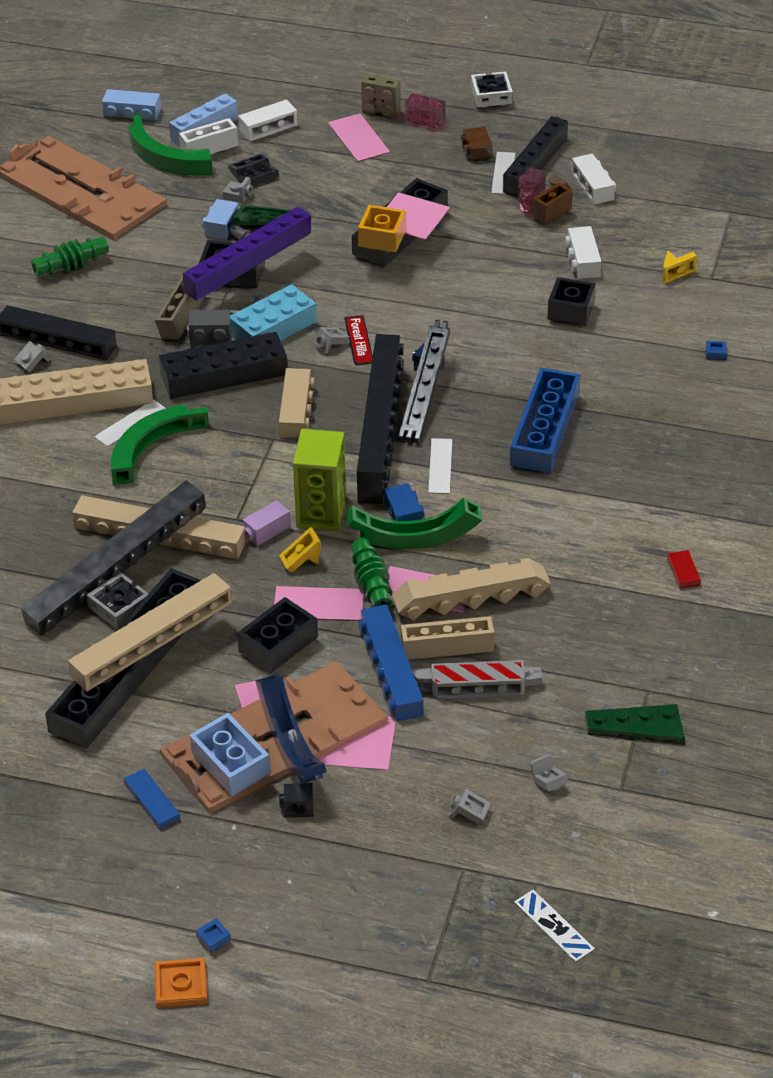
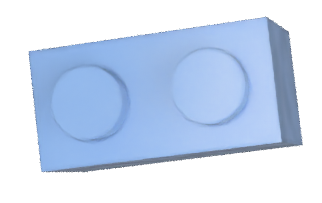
M216 199L213 206H210L207 217L203 218L202 228L205 229V237L222 240L228 239L230 229L234 228L233 217L239 210L237 202Z

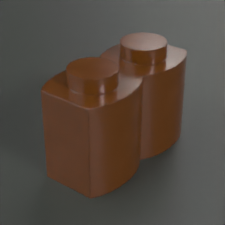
M485 126L463 129V134L460 135L461 145L464 146L465 155L469 156L470 160L493 157L492 142Z

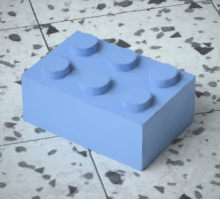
M229 713L189 735L191 752L194 757L231 796L271 774L269 754Z

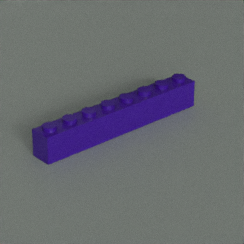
M297 206L183 273V292L198 301L311 234V214Z

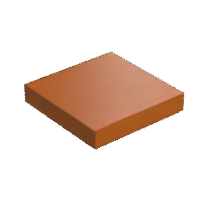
M205 958L154 962L156 1008L208 1004Z

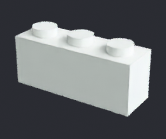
M288 100L238 115L239 131L249 142L298 125L297 110Z
M228 118L179 133L180 149H209L210 155L222 150H228L238 146L237 127Z
M593 153L572 158L571 174L592 204L595 205L614 200L616 184L611 180L608 172L603 169L600 161L596 159Z
M591 226L568 228V236H565V247L568 248V257L571 260L572 271L576 272L577 279L601 277V258Z

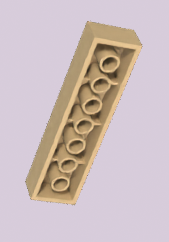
M146 359L0 379V425L153 403L152 385Z

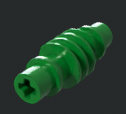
M103 236L93 240L87 238L86 242L81 244L75 239L74 242L68 241L67 244H60V247L55 245L53 248L54 253L48 254L44 252L42 257L31 260L32 270L36 276L46 273L52 275L55 270L63 267L68 273L70 272L69 265L72 266L73 270H77L78 262L79 266L83 268L85 260H97L98 256L109 253V246Z
M359 538L351 545L353 552L352 561L355 565L354 577L358 588L362 594L366 595L367 601L373 607L387 604L388 609H390L393 605L391 599L392 589L389 586L390 574L387 571L385 561L382 557L378 556L376 549L371 546L368 539Z

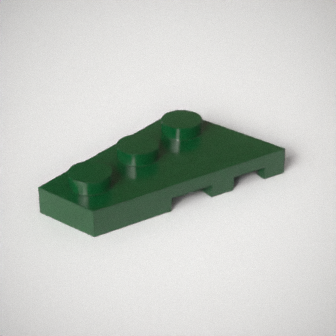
M242 204L233 217V225H266L291 210Z

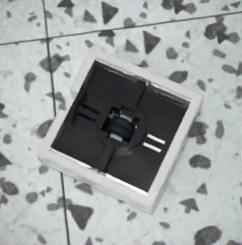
M506 72L492 73V75H471V90L477 107L512 104L513 91Z

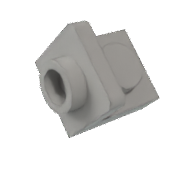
M246 177L241 184L230 181L222 191L223 198L243 203L252 193L253 187L250 178Z
M320 327L314 346L323 354H328L331 345L347 344L349 336L338 327Z
M465 789L460 796L456 794L449 805L452 808L449 817L454 819L460 813L480 825L485 818L490 802Z

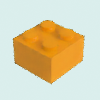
M368 205L358 226V246L396 252L406 231V210Z

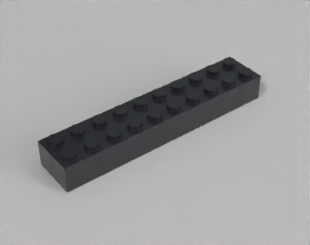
M376 334L356 471L357 503L383 504L384 488L389 487L386 481H390V469L388 467H392V454L390 453L394 451V440L392 439H395L396 426L394 425H397V413L395 411H399V399L397 398L401 396V386L399 384L402 385L403 373L401 371H404V359L401 357L404 355V343H400V335Z
M171 568L118 630L201 580ZM184 633L87 692L73 680L45 713L48 732L87 749Z

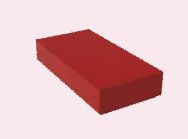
M689 550L667 553V560L679 589L701 586V579Z

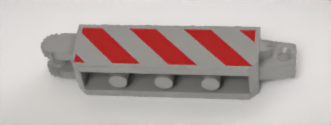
M523 660L431 664L429 669H417L414 672L420 692H432L433 697L437 700L515 697L525 693V686L542 684L541 668L524 667Z

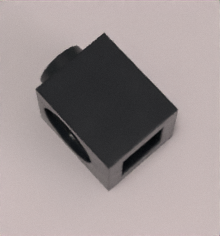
M299 783L284 784V794H279V807L284 808L285 818L314 817L313 783L301 785Z

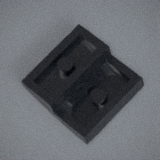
M262 154L228 165L229 170L240 183L246 177H249L252 186L280 177L279 170L271 166L269 158Z

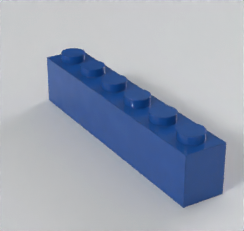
M387 604L362 609L361 619L358 620L360 633L364 632L366 649L370 648L371 663L376 664V677L378 681L382 680V693L384 697H388L389 712L394 713L396 721L424 716L423 698Z

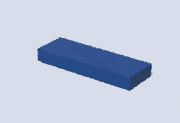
M145 768L124 778L126 787L159 829L180 820V813Z

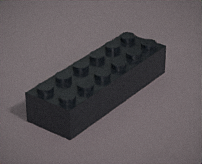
M418 178L414 179L400 192L448 206V190ZM357 230L351 236L352 254L385 267L416 237L404 234L397 251L387 252L358 246Z
M277 331L159 355L160 374L170 399L285 376L286 368H288L287 354Z

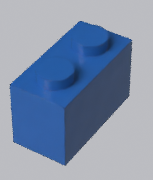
M409 483L384 488V505L391 520L414 521L425 517L424 508L418 504L416 491H412Z

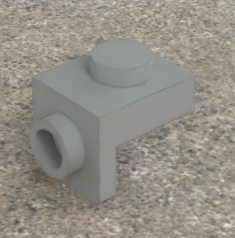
M29 341L14 360L30 373L42 358L48 362L51 359L46 355L48 351L40 344L35 346Z
M547 754L530 762L534 783L546 791H556L562 785L568 783L567 774L555 767L552 755Z

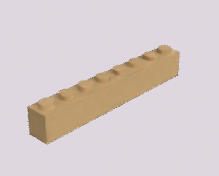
M81 495L72 512L74 528L115 536L150 508ZM194 517L184 527L178 529L169 539L164 540L159 545L238 560L246 543L245 526Z
M215 573L202 579L200 582L185 589L180 594L68 660L70 677L86 692L232 604L231 587Z

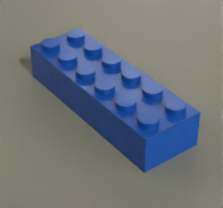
M540 367L510 446V466L546 473L552 472L580 394L581 374Z

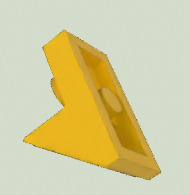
M667 251L663 265L662 282L665 284L695 272L697 255L691 252L676 258L670 251Z
M312 527L306 530L279 555L286 569L293 573L307 559L318 565L321 541Z

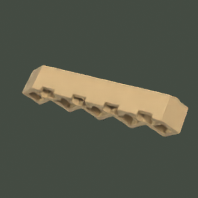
M530 558L521 559L520 563L508 565V562L490 565V569L479 571L477 568L461 570L457 575L447 576V573L429 576V580L419 582L416 579L407 580L392 596L398 613L415 621L429 607L445 616L459 602L475 610L487 598L492 596L506 604L520 590L537 598L551 583L544 566Z

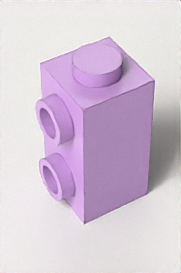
M276 500L243 519L246 539L259 546L291 527L290 511Z

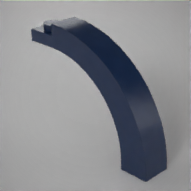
M275 674L255 680L269 728L281 757L294 779L301 785L323 778L322 774L327 773L325 763L313 755L303 738L291 708L283 677Z

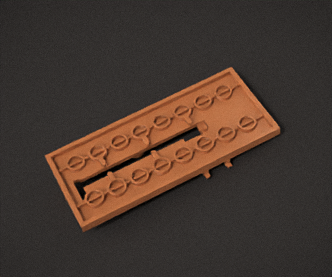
M47 136L38 143L34 141L32 145L24 143L19 146L15 144L10 152L9 161L0 165V178L112 240L117 239L167 205L166 198L134 182V178L137 177L136 175L131 174L125 177L121 175V171L124 170L123 168L117 167L112 170L50 136ZM35 156L36 160L49 166L51 171L29 159ZM56 170L64 175H57L52 171ZM65 176L75 180L77 185L82 184L93 191L99 190L103 194L100 197H97L96 195L66 180Z
M337 661L295 682L289 676L284 678L287 683L285 688L294 716L305 713L306 717H310V719L298 724L306 744L317 759L388 722V716ZM260 699L230 715L255 741L259 740L257 743L269 754L271 774L234 796H231L208 771L199 777L191 768L195 766L200 770L204 766L191 752L189 735L160 749L162 758L209 814L290 773L281 757L274 738L262 742L264 740L263 737L271 734V730Z

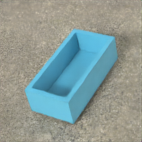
M291 284L231 315L232 337L237 340L277 331L280 340H283L317 322L316 303Z

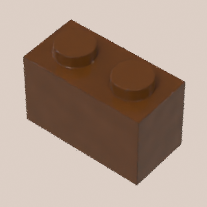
M557 183L533 197L532 217L546 225L572 209L573 190L561 183Z

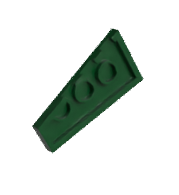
M677 704L585 711V721L589 735L617 738L620 735H628L631 739L641 740V737L655 738V742L664 743L665 740H674L676 744L685 745V736Z

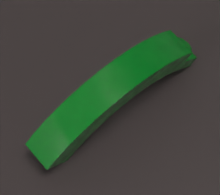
M133 115L134 123H130L131 126H128L129 141L134 152L144 162L157 169L174 174L193 176L213 175L209 149L185 150L163 145L146 133L141 115Z
M185 404L172 406L147 415L129 427L119 438L112 452L111 474L113 485L134 483L133 471L139 456L146 448L159 439L178 432L209 428L207 407L186 409Z
M465 497L438 515L414 521L383 519L353 505L347 509L348 526L359 530L360 538H366L374 545L394 549L427 548L440 545L466 534L483 521L481 505Z

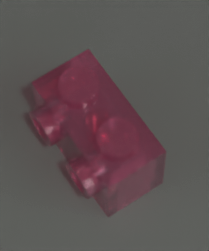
M412 93L405 102V121L439 129L445 121V101Z
M528 167L524 175L520 176L518 181V187H520L518 195L520 211L532 213V198L546 190V171Z

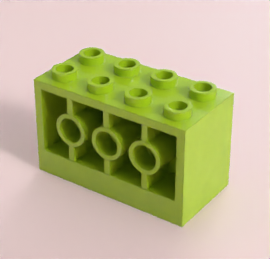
M301 429L293 461L296 527L339 531L346 500L344 432Z

